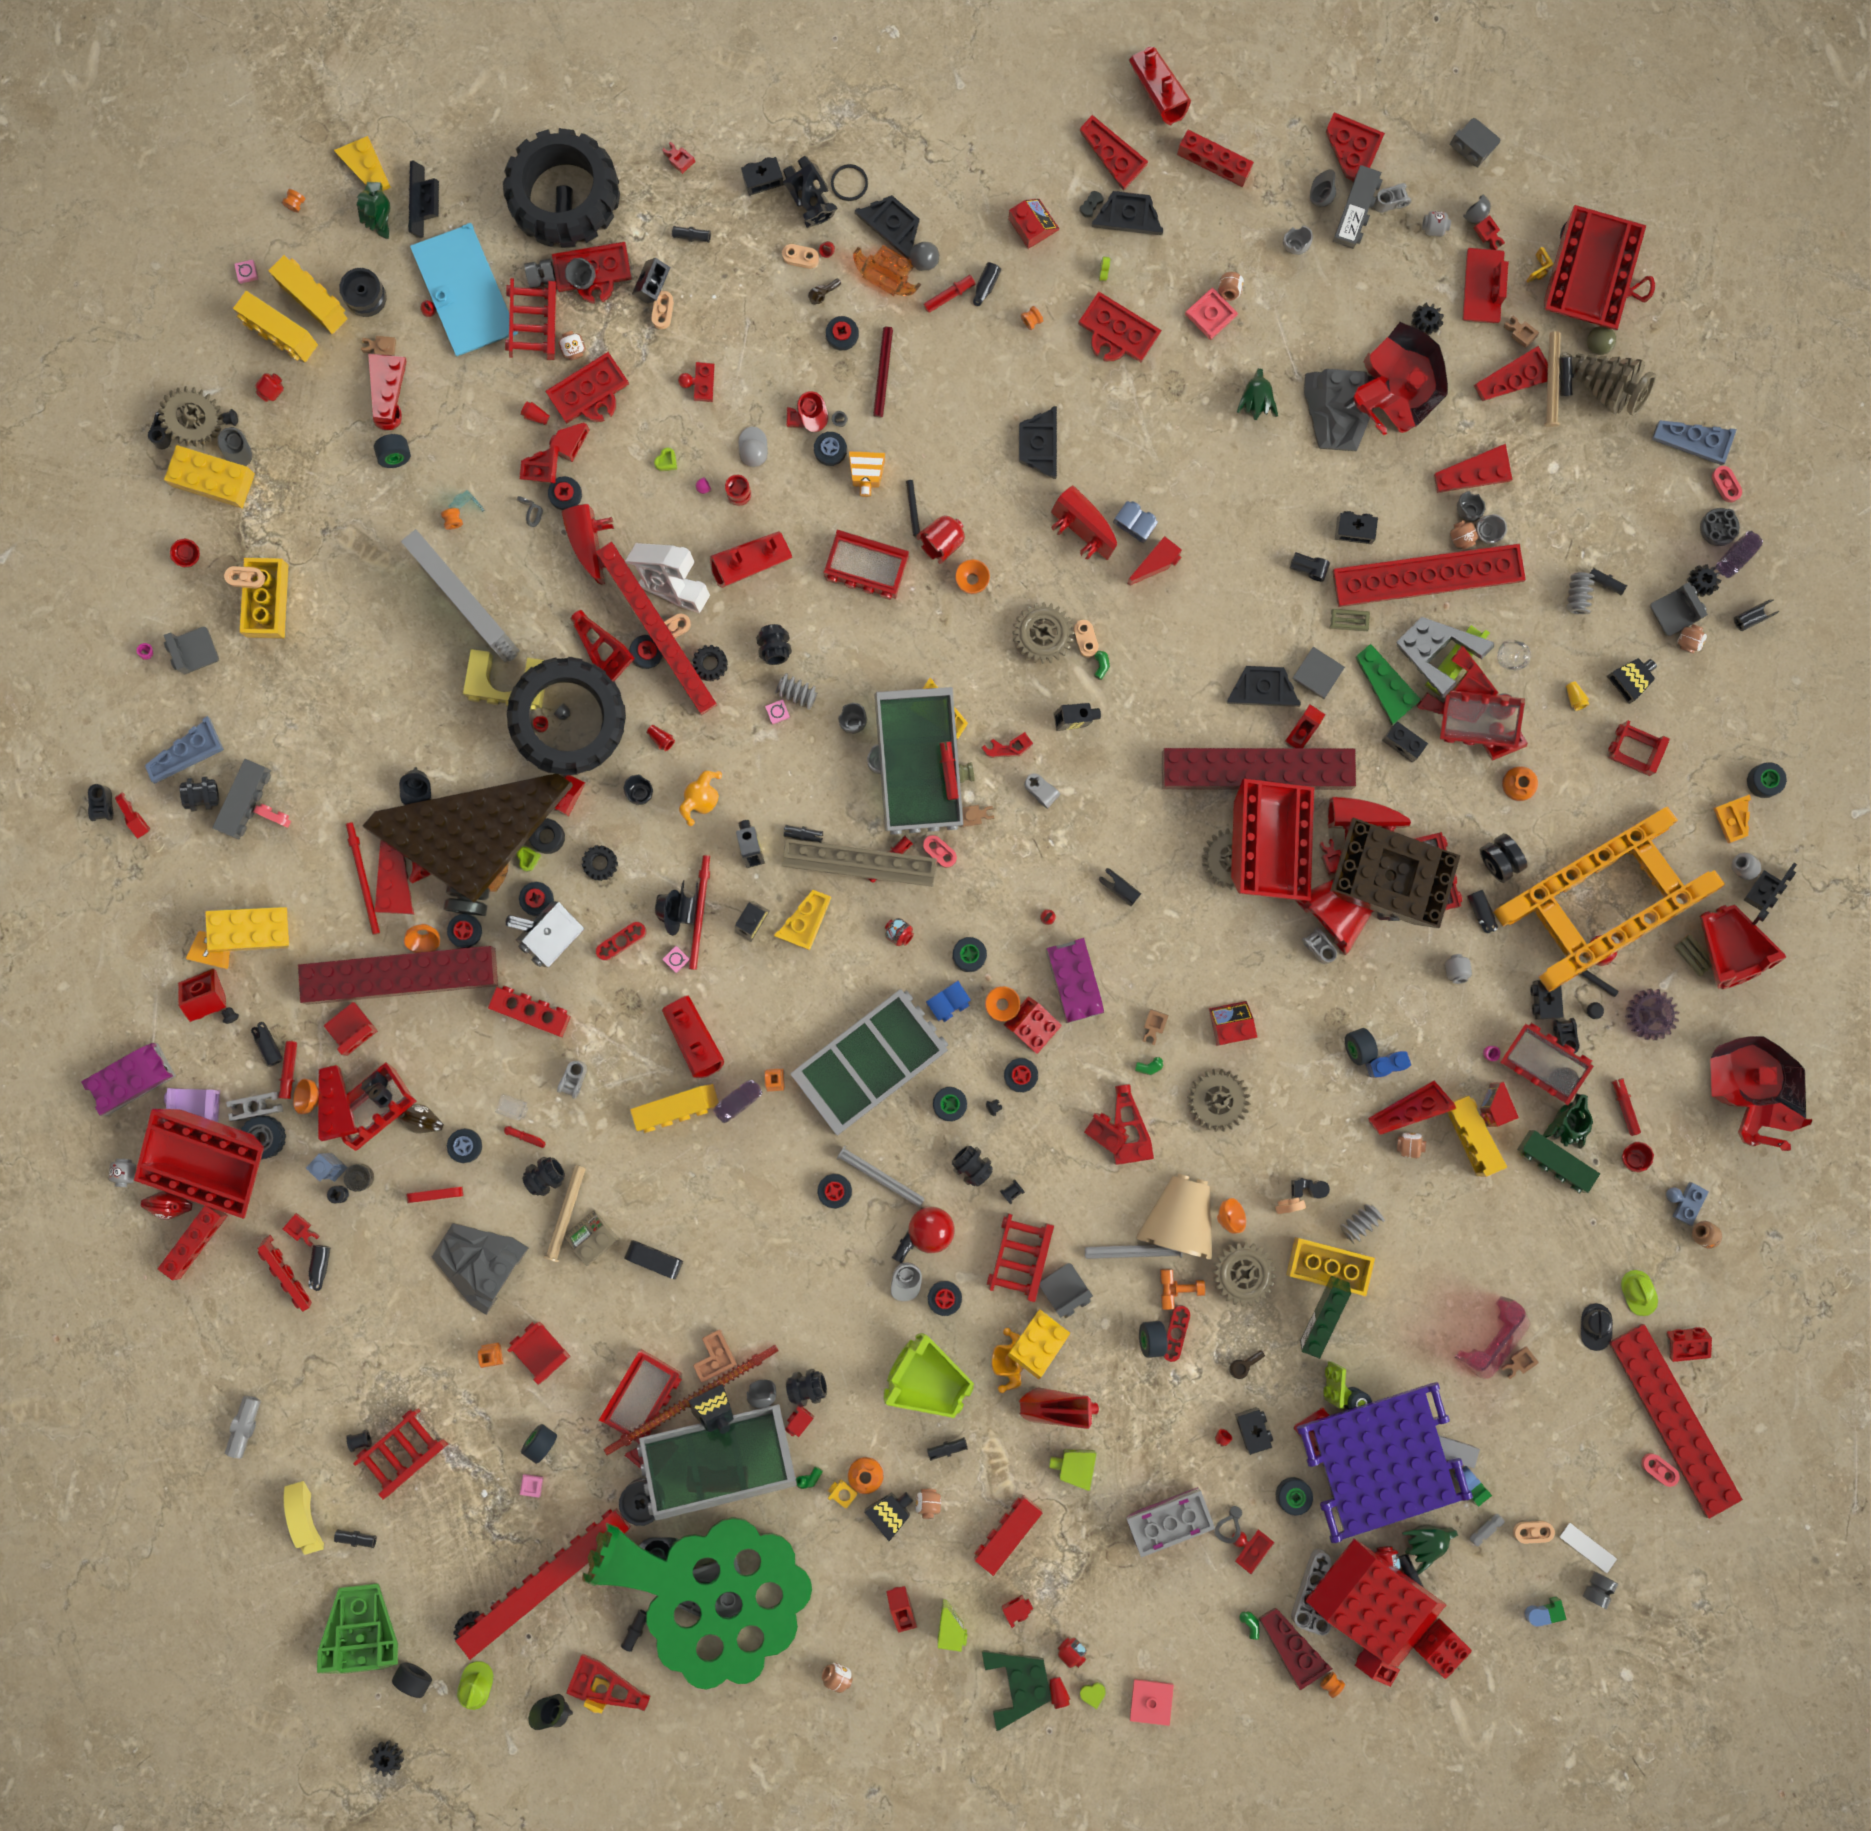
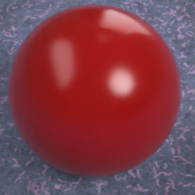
M925 1207L913 1215L909 1223L908 1232L913 1245L918 1250L933 1254L945 1250L951 1244L955 1234V1226L951 1216L943 1209Z

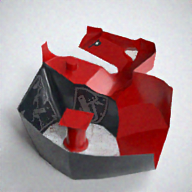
M1399 322L1390 335L1371 354L1368 352L1363 361L1365 368L1375 379L1358 387L1353 400L1357 409L1366 413L1376 423V428L1383 435L1387 434V428L1372 412V409L1376 407L1382 408L1397 427L1404 430L1417 427L1448 395L1446 367L1440 345L1421 330Z
M1764 1036L1738 1038L1717 1046L1710 1058L1712 1097L1728 1106L1746 1107L1738 1130L1742 1142L1749 1146L1764 1144L1779 1147L1782 1151H1790L1791 1144L1787 1140L1762 1136L1758 1131L1764 1126L1792 1132L1811 1125L1812 1119H1806L1805 1069L1782 1047Z

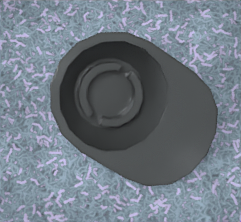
M1332 169L1320 173L1312 182L1310 201L1319 207L1328 206L1336 196L1335 172Z
M235 427L223 429L218 435V445L225 459L243 466L250 464L252 451L245 434Z

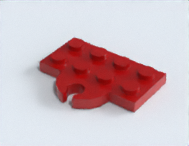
M626 242L552 254L558 292L577 289L582 299L591 304H595V299L591 295L594 290L598 289L601 291L600 299L602 302H605L614 290V283L632 280ZM574 258H583L595 268L596 278L587 289L574 287L565 277L567 264Z
M1099 291L1078 323L1093 333L1091 348L1096 356L1099 355L1102 346L1109 347L1110 352L1104 355L1103 361H1116L1124 354H1127L1142 363L1162 331Z
M608 351L545 392L566 424L582 414L593 422H603L605 420L603 415L597 412L598 409L602 406L607 407L608 415L612 417L616 410L614 394L628 386L629 382Z

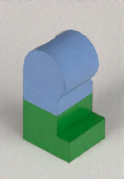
M1464 1466L1462 1468L1468 1489L1472 1492L1473 1496L1471 1501L1479 1507L1492 1495L1480 1480L1476 1478L1473 1472L1467 1466Z
M1556 1596L1549 1598L1550 1604L1539 1607L1534 1605L1527 1607L1524 1612L1526 1620L1534 1626H1543L1567 1620L1562 1600Z

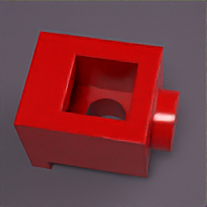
M797 1406L796 1410L798 1413L794 1411L787 1419L789 1424L785 1428V1431L793 1437L795 1435L800 1437L815 1417L804 1407Z
M1023 1594L1002 1605V1610L1011 1628L1015 1627V1621L1022 1622L1029 1617L1028 1614L1031 1613L1030 1611L1034 1609L1029 1598L1025 1600Z

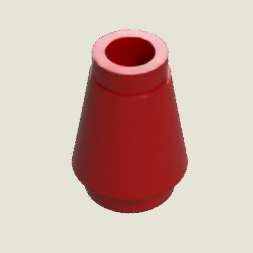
M528 401L524 404L520 414L524 416V419L546 425L550 418V415L535 403Z
M651 725L646 732L660 750L668 751L675 743L673 735L655 725Z
M1061 1677L1050 1679L1051 1704H1054L1055 1709L1069 1706L1070 1697Z

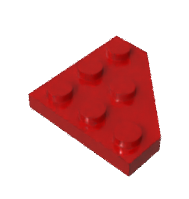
M1335 112L1326 129V134L1345 178L1351 181L1355 180L1360 165L1368 168L1371 167L1385 135L1384 132Z

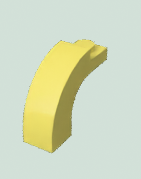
M301 1481L284 1487V1510L292 1541L295 1547H300L303 1554L306 1555L323 1550L324 1543L313 1524L310 1510L311 1493L305 1482Z

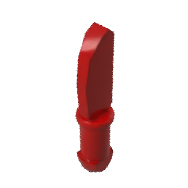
M512 1126L504 1128L506 1135H511L541 1148H544L546 1145L541 1138L525 1133V1131L514 1129Z

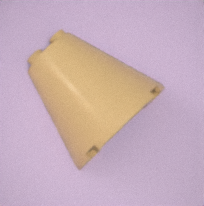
M1178 1174V1177L1172 1176L1137 1234L1136 1239L1198 1257L1212 1259L1211 1199L1208 1181L1197 1179L1196 1182L1189 1180V1176Z

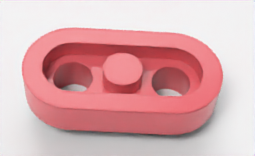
M1720 466L1714 470L1712 481L1723 500L1730 503L1738 500L1742 495V488L1732 470L1727 466ZM1728 491H1731L1733 495L1730 496Z
M262 803L260 807L256 805L254 813L282 826L289 827L291 823L288 820L289 815L280 811L275 814L271 812V807Z
M930 835L924 840L923 848L925 852L932 858H936L937 863L942 867L949 868L956 863L957 856L955 851L938 836ZM934 842L937 846L935 849H931L929 844ZM949 855L951 859L946 862L943 857Z
M1649 1453L1642 1458L1641 1464L1643 1469L1661 1484L1672 1487L1679 1482L1680 1476L1678 1471L1660 1456ZM1653 1460L1654 1464L1650 1467L1649 1461ZM1669 1472V1478L1665 1479V1473Z

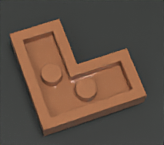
M721 1329L702 1338L710 1356L693 1365L701 1383L737 1365Z

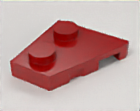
M552 445L543 452L539 451L532 457L521 460L519 479L555 483L559 446Z

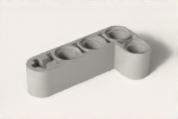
M1316 1549L1310 1555L1291 1613L1292 1620L1298 1627L1318 1635L1328 1634L1331 1630V1624L1307 1602H1304V1596L1312 1593L1330 1569L1331 1558L1322 1549ZM1323 1557V1558H1324V1562H1323V1561H1320V1562L1318 1563L1317 1559H1318V1558L1321 1559V1558ZM1318 1575V1581L1310 1583L1311 1576ZM1300 1613H1305V1620L1301 1622L1297 1621L1298 1615ZM1319 1620L1325 1621L1322 1628H1316V1623Z

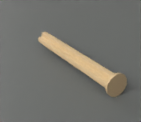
M1553 331L1549 334L1546 423H1544L1546 427L1560 425L1558 422L1561 333L1558 331Z
M575 1165L547 1254L543 1257L545 1259L559 1262L557 1258L586 1168Z

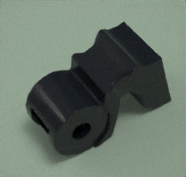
M375 1071L362 1082L361 1089L378 1107L383 1108L392 1100V1093L386 1088L388 1080L378 1071Z
M1300 1177L1296 1180H1291L1292 1199L1297 1197L1300 1199L1303 1196L1304 1188L1308 1190L1311 1198L1317 1199L1326 1197L1330 1192V1187L1325 1181L1318 1180L1313 1182L1312 1180Z

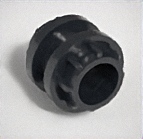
M778 624L762 627L756 637L757 644L761 646L758 650L759 657L769 665H779L786 662L792 653L791 645L787 643L790 639L789 632Z
M207 776L202 777V782L194 783L193 778H187V782H183L179 786L182 806L184 809H191V812L197 811V806L205 805L206 810H212V806H217L219 803L217 782L214 779H208Z
M965 1146L952 1160L953 1171L957 1175L963 1173L965 1175L963 1181L967 1185L971 1184L976 1187L983 1184L993 1172L991 1160L988 1157L981 1159L979 1157L981 1150L978 1147Z
M542 1157L538 1159L537 1166L531 1164L526 1167L522 1180L526 1189L532 1195L545 1196L550 1192V1186L556 1189L562 1185L565 1172L557 1159Z
M808 1369L806 1376H803L800 1372L793 1373L792 1377H789L786 1381L789 1401L797 1404L799 1407L806 1406L809 1399L813 1404L820 1403L821 1399L827 1395V1384L823 1373L814 1369Z

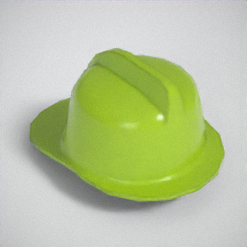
M1639 1270L1626 1273L1622 1278L1621 1288L1630 1310L1639 1316L1652 1314L1658 1306V1296L1650 1277Z
M483 1661L472 1662L462 1673L457 1690V1698L459 1703L469 1710L481 1708L488 1700L494 1677L493 1671L488 1664Z

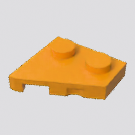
M1750 794L1713 808L1728 844L1747 837L1749 834L1748 821L1750 812H1748V804L1751 800Z

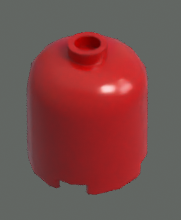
M943 515L919 532L917 540L921 539L923 551L932 560L938 559V563L941 564L963 544L965 534L962 528L964 526L959 519Z

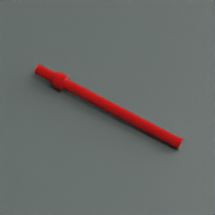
M353 822L346 824L349 836L347 841L352 849L372 935L380 933L359 848L360 840L356 836Z
M703 855L702 866L698 875L700 883L689 969L697 970L707 881L710 879V856Z

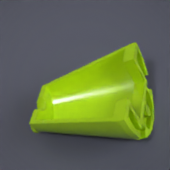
M919 1333L915 1336L917 1338L915 1341L910 1340L904 1346L895 1360L887 1378L889 1387L884 1389V1403L888 1406L955 1418L963 1409L964 1403H962L964 1397H969L973 1392L974 1383L929 1336Z

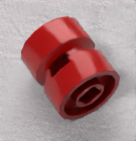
M739 474L732 475L726 480L725 491L729 501L736 506L747 504L751 498L748 480Z

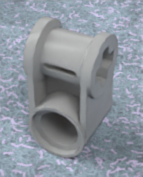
M1401 183L1380 190L1376 196L1373 208L1377 212L1383 213L1408 206L1412 201L1411 198H1408L1406 184Z
M1030 774L1025 780L1026 790L1047 809L1060 796L1059 791L1038 774ZM1036 779L1038 781L1037 786L1031 787L1030 780L1034 781Z
M1318 927L1307 938H1302L1304 945L1322 964H1329L1336 959L1337 950ZM1323 950L1331 952V959L1323 957Z
M572 1061L568 1064L564 1076L558 1085L557 1092L569 1094L573 1099L577 1098L587 1073V1066L584 1062ZM575 1064L581 1067V1072L578 1075L573 1072Z

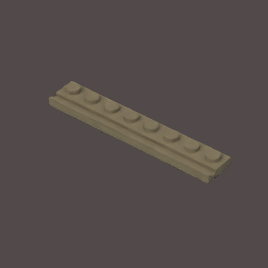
M786 839L782 866L933 887L937 859Z

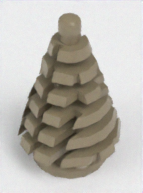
M1567 352L1561 355V357L1572 356ZM1580 353L1576 354V357L1572 356V373L1576 374L1578 370L1577 380L1580 383L1585 381V387L1590 391L1593 390V396L1597 400L1601 398V403L1606 408L1608 405L1609 410L1615 415L1619 414L1627 403V412L1632 416L1636 415L1647 401L1654 387L1657 376L1655 373L1648 372L1641 378L1645 368V362L1641 359L1634 361L1632 358H1623L1621 360L1620 357L1609 359L1604 355L1597 359V356L1593 354L1588 355L1584 359L1585 355Z

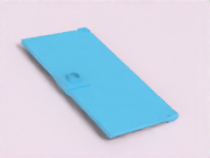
M472 223L410 246L456 357L509 337L510 314ZM513 331V336L518 334V331Z

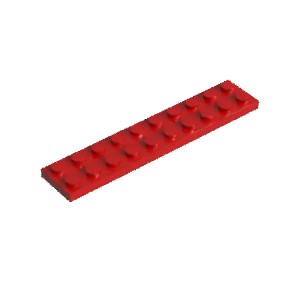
M1520 544L1336 568L1332 571L1338 607L1520 583L1526 580Z
M1641 1324L1609 1342L1706 1518L1710 1519L1742 1501L1740 1493L1645 1324Z

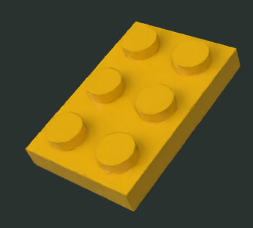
M1039 1309L1008 1353V1356L1039 1380L1070 1335V1332Z

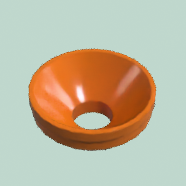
M975 559L964 561L956 571L957 585L968 594L982 592L988 586L990 580V572L987 566ZM971 574L976 575L978 582L973 585L969 584L967 577Z
M1514 767L1503 777V790L1513 800H1527L1537 791V776L1527 767ZM1520 777L1527 778V787H1521L1518 784Z
M427 924L415 925L406 931L404 943L414 953L431 952L439 947L440 935L435 928ZM426 930L428 933L425 935H421L418 933V931Z
M996 987L987 995L985 1007L993 1019L1008 1021L1018 1014L1020 998L1009 987ZM1005 999L1008 1002L1007 1009H998L997 1001Z
M302 1079L295 1088L293 1105L298 1114H308L318 1106L319 1091L317 1085L312 1080Z
M1234 1198L1223 1201L1217 1215L1218 1222L1232 1234L1243 1232L1246 1227V1216L1243 1207Z
M859 1458L849 1468V1484L859 1493H873L883 1482V1469L873 1458ZM862 1472H869L871 1474L870 1482H861L860 1474Z

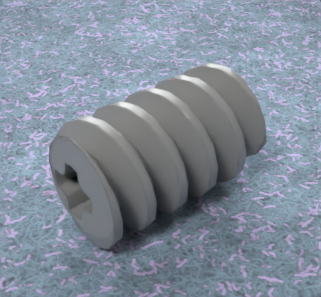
M1578 572L1570 576L1572 581L1569 583L1571 589L1568 591L1570 596L1567 598L1569 603L1566 605L1570 612L1582 615L1591 613L1586 607H1590L1592 604L1586 601L1593 599V596L1588 595L1589 592L1594 591L1593 588L1588 587L1595 584L1594 581L1589 580L1594 577L1593 574Z
M786 673L779 681L775 694L779 692L780 697L786 695L787 700L793 698L795 704L800 700V706L802 707L807 703V709L810 710L818 692H815L816 686H813L811 689H808L809 683L801 686V679L794 683L795 677L793 676L788 680V673Z
M1365 1204V1211L1359 1209V1216L1356 1214L1352 1215L1354 1221L1347 1219L1346 1223L1348 1226L1345 1224L1340 1225L1342 1232L1353 1244L1354 1239L1359 1242L1361 1241L1360 1234L1365 1237L1367 1236L1366 1229L1371 1232L1373 1231L1372 1224L1378 1227V1219L1383 1222L1385 1221L1381 1213L1373 1205Z

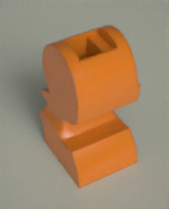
M784 1069L765 1070V1086L767 1091H784Z
M499 1342L481 1345L482 1348L478 1350V1361L481 1368L504 1364Z

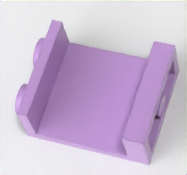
M167 1088V1092L164 1095L166 1109H181L218 1122L220 1090Z

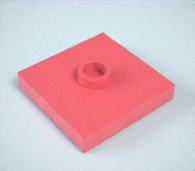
M1212 287L1185 312V315L1212 340L1237 317L1238 313Z
M1134 1679L1130 1721L1170 1726L1173 1683Z

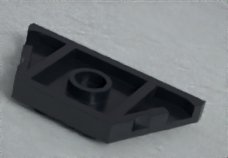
M1113 191L1097 217L1092 221V227L1163 235V227L1159 223L1158 214L1153 207L1151 196L1146 194Z
M893 195L884 198L882 201L870 203L868 207L855 210V214L905 258H910V250L913 248L920 219Z
M1057 406L1042 414L1035 415L1032 419L1019 423V462L1053 479L1057 478Z
M1246 666L1227 700V704L1301 706V702L1294 692V687L1289 681L1284 667Z

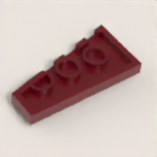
M1273 1608L1259 1617L1262 1626L1299 1690L1304 1689L1333 1670L1277 1608Z

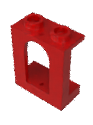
M1629 720L1619 724L1615 732L1617 735L1615 742L1612 741L1608 748V752H1610L1608 758L1645 775L1651 776L1655 774L1670 738L1665 736L1658 738L1629 725L1631 722ZM1624 737H1630L1653 747L1647 764L1620 752L1619 748Z

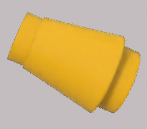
M1574 681L1566 685L1571 708H1574L1575 711L1586 708L1589 705V698L1577 682Z

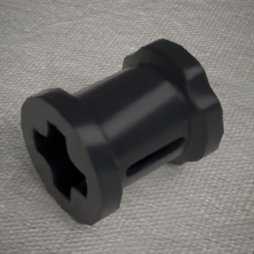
M1015 1179L1005 1190H1000V1193L1010 1205L1013 1203L1012 1200L1025 1193Z
M333 1186L327 1192L328 1200L334 1204L344 1203L349 1197V1190L344 1186ZM341 1192V1195L336 1198L335 1194Z
M367 1429L363 1430L360 1434L353 1436L349 1434L346 1436L350 1452H354L357 1448L371 1447L372 1445L371 1436Z

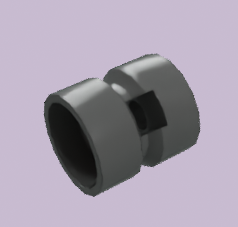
M551 259L540 260L539 264L535 261L524 263L530 288L539 287L541 283L548 285V281H556ZM539 269H543L545 277H541Z
M1594 1571L1590 1579L1592 1585L1587 1586L1583 1597L1607 1609L1611 1602L1610 1594L1615 1593L1618 1583Z

